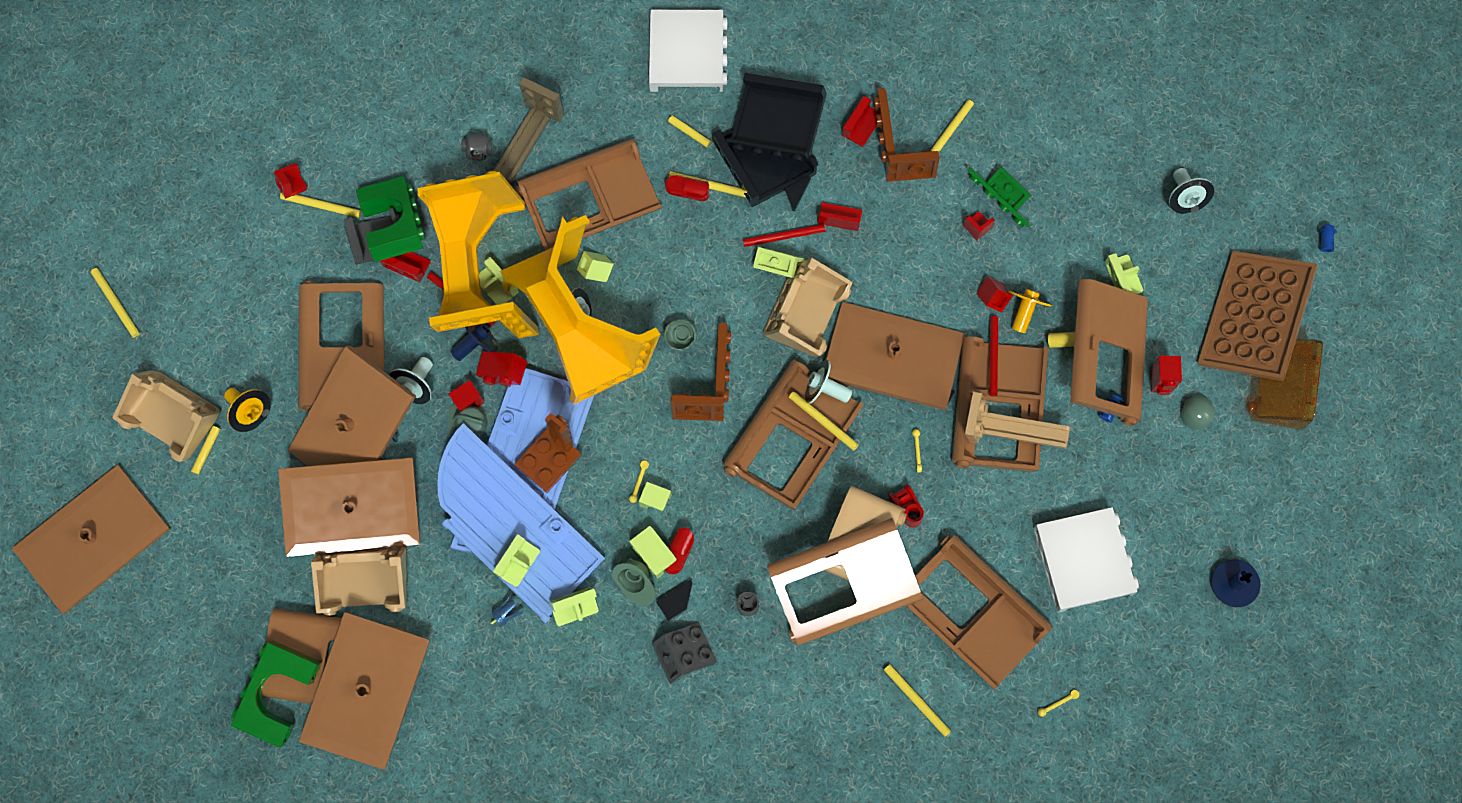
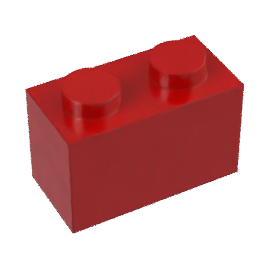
M483 351L475 375L483 379V383L494 386L495 383L505 387L521 385L528 361L515 353Z
M1158 356L1150 367L1151 392H1157L1158 395L1162 396L1169 395L1182 382L1181 356Z

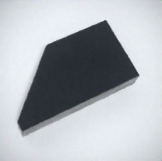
M792 169L786 183L803 173ZM807 177L785 188L792 211H796L811 181V177Z
M691 581L656 602L667 621L672 620L687 610L693 585Z

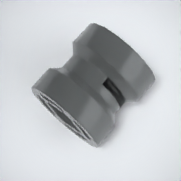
M743 592L737 599L738 611L744 616L754 615L759 607L758 597L753 592Z

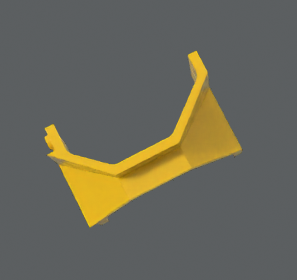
M490 171L486 175H470L461 180L450 179L446 180L445 183H431L417 188L418 197L428 206L437 233L442 264L444 296L438 316L429 318L430 327L436 332L498 321L519 339L539 335L538 326L514 302L492 306L481 294L477 254L479 243L500 215L526 210L525 202L500 172Z
M586 215L580 218L574 217L568 222L562 216L553 248L500 271L504 278L502 289L505 294L510 293L512 286L523 291L552 335L571 388L569 399L573 405L646 370L661 335L657 328H653L643 334H634L588 316L582 311L558 272L557 267L577 258L585 226L590 223Z

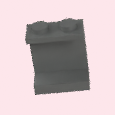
M393 208L389 209L388 217L354 224L352 218L344 219V227L355 265L374 261L368 248L365 233L395 224L400 217L395 215Z

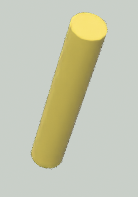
M673 115L669 118L668 122L706 148L711 144V140Z
M212 426L192 467V473L199 475L221 429Z

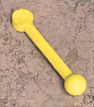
M914 429L912 435L915 439L917 473L922 472L919 447L920 431Z
M645 460L640 463L641 471L633 494L629 497L631 503L637 501V493L645 469L649 467V463Z
M1072 690L1070 695L1046 708L1038 709V715L1044 717L1048 711L1068 700L1077 699L1079 692Z

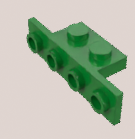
M969 167L967 170L971 174L969 178L977 185L981 183L986 188L984 192L991 199L997 198L1001 202L999 207L1006 213L1010 211L1015 216L1013 220L1019 226L1023 227L1025 225L1030 228L1033 225L1018 211L1032 195L1003 167H1000L988 181L975 169Z

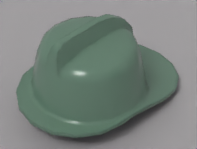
M455 404L449 407L447 433L454 435L456 430L464 423L481 440L491 422V416L485 410L478 407L468 406L464 410L459 411Z
M630 558L625 563L614 567L612 577L628 600L641 607L649 606L654 602L656 597L655 589L648 579V569L642 562Z

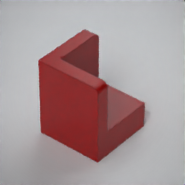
M297 163L274 171L276 185L285 199L307 190V185L300 176Z
M979 211L972 217L967 216L963 227L977 241L992 229L995 220L993 218L987 220Z
M988 276L977 291L978 297L987 307L1001 313L1013 297L1002 282Z
M470 380L448 393L459 411L464 410L473 403L477 407L484 404L482 397Z

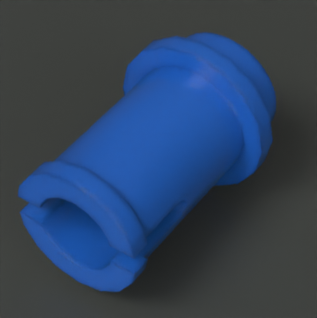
M1323 225L1319 230L1321 234L1320 251L1333 252L1334 234L1337 233V230L1333 225Z
M1112 394L1111 397L1107 398V401L1123 405V399L1117 395ZM1103 412L1099 415L1101 419L1108 423H1112L1115 416Z

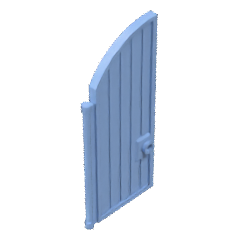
M526 368L521 385H511V387L507 388L487 446L555 510L568 471L546 493L514 464L547 429L545 418L550 412L555 417L560 415L567 421L568 430L572 437L571 441L573 447L576 448L594 396L573 405L569 399L571 388L568 381ZM454 536L451 549L473 553Z
M464 423L456 430L444 450L438 471L437 485L440 506L451 516L442 525L449 529L492 572L517 534L538 548L540 554L518 587L511 585L502 578L500 579L546 624L550 621V616L553 614L549 601L573 593L605 558Z

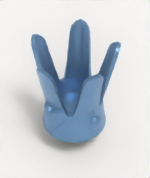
M511 595L508 596L501 606L493 610L492 615L495 620L491 624L497 621L502 627L506 625L508 620L523 614V611L506 615L516 604L514 600H511L504 606Z

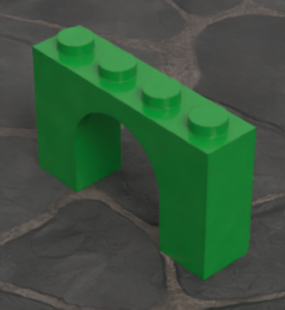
M404 176L356 189L358 202L364 217L389 211L390 208L402 213L401 218L395 224L365 233L368 248L374 262L423 249L422 240L425 239L422 227H418L421 224L418 212L414 211L418 209L415 198H411V195H414L411 183L407 184Z
M271 641L267 645L264 644L259 652L260 661L258 665H254L249 675L252 679L249 685H246L241 692L240 698H242L240 706H236L231 715V719H233L231 726L281 748L286 745L295 724L272 714L266 709L262 701L263 685L270 676L275 674L285 675L309 685L314 682L322 662L276 641Z

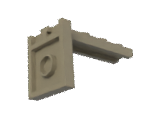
M524 77L521 79L519 86L524 105L531 108L494 170L500 172L510 185H512L550 119L561 122L564 117L560 95Z

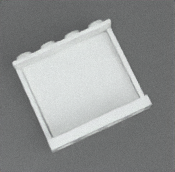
M651 10L650 92H658V87H720V92H723V85H727V73H723V66H727V54H723V48H727V36H723V30H727V18H723V10Z
M1113 507L1037 524L1034 527V533L1057 613L1066 611L1069 608L1126 595L1132 596L1137 593L1139 588L1136 576L1132 575V560L1130 555L1126 554L1125 536L1120 534L1118 527L1120 519L1118 514L1114 513Z

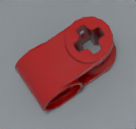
M906 484L900 491L888 494L891 503L905 509L904 513L907 516L904 523L910 528L918 527L923 520L924 511L910 486ZM915 512L919 515V518L912 520L908 517V513Z

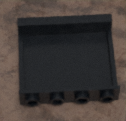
M744 73L743 82L745 88L732 137L726 141L731 150L737 153L747 151L755 156L770 155L777 160L787 158L795 163L809 162L827 95L824 85Z
M733 129L723 134L720 130L712 133V142L739 187L747 192L744 194L751 207L785 191V188L817 174L818 161L813 154L809 162L795 163L787 158L777 160L770 155L755 156L747 151L737 153L732 151L726 142L727 139H731ZM792 169L803 173L786 183Z

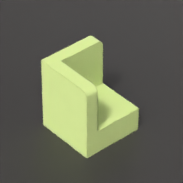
M584 251L577 270L585 279L607 282L614 264L606 255Z
M646 482L639 499V505L646 509L652 507L663 511L668 499L672 496L671 491Z

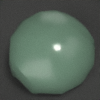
M676 319L666 326L663 336L665 343L671 349L684 351L693 346L697 333L690 321Z
M1195 395L1185 401L1180 416L1185 426L1192 430L1200 431L1211 424L1215 416V408L1213 403L1206 397Z

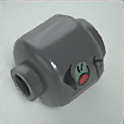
M468 133L466 139H462L461 151L465 152L467 159L485 160L487 156L491 155L492 141L488 139L486 134Z

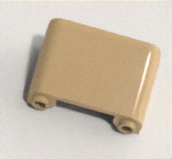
M813 258L798 262L794 278L787 277L764 328V336L813 357L823 355L827 348L826 339L822 337L836 304L849 297L851 293L850 287L853 282Z
M150 370L131 375L112 419L119 422V425L125 429L140 427L170 446L168 452L171 454V458L182 462L188 460L217 420L220 409L166 375Z
M851 486L827 542L893 518L896 528L899 525L903 526L907 514L904 513V508ZM841 564L823 570L849 581L845 568Z
M404 546L320 553L311 561L316 613L330 616L335 615L341 607L385 604V608L389 609V611L398 612L407 605L406 547Z

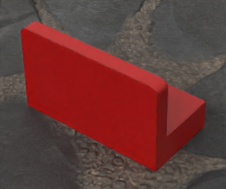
M866 96L862 98L844 125L842 136L861 147L866 144L877 127L876 114H878V111L870 107L871 99Z
M822 203L818 224L858 231L862 210Z
M412 252L380 261L384 268L419 283L431 263L429 259Z

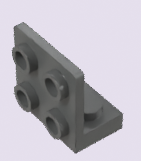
M699 623L664 634L652 643L670 684L677 682L689 673L716 663L714 654Z

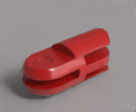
M672 175L665 181L666 191L673 196L706 201L709 198V183L706 181Z
M688 528L678 529L671 540L668 549L676 557V561L665 569V572L668 574H678L683 569L693 547L694 535Z

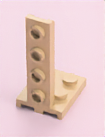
M973 392L965 435L970 443L979 445L980 438L983 435L1067 449L1070 433L1069 426L988 413V404L983 394Z

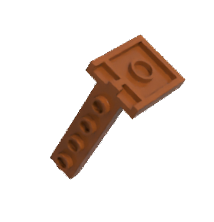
M878 88L877 96L873 98L874 109H878L876 125L881 128L878 138L879 145H883L884 149L881 150L882 163H886L887 182L936 178L940 159L939 151L925 150L919 153L904 152L895 155L887 92L884 88Z
M720 323L718 327L715 397L708 394L689 396L686 393L672 395V419L724 421V402H728L729 389H725V382H729L730 370L726 369V363H730V350H726L727 343L731 344V331H727V323Z
M551 412L545 418L547 429L514 464L546 493L556 485L582 456L573 447L567 421L560 415L555 417Z

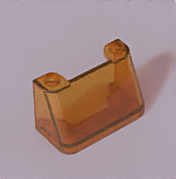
M1296 339L1284 382L1260 377L1258 396L1254 402H1250L1248 413L1251 414V421L1303 430L1313 421L1317 404L1323 342L1321 340Z

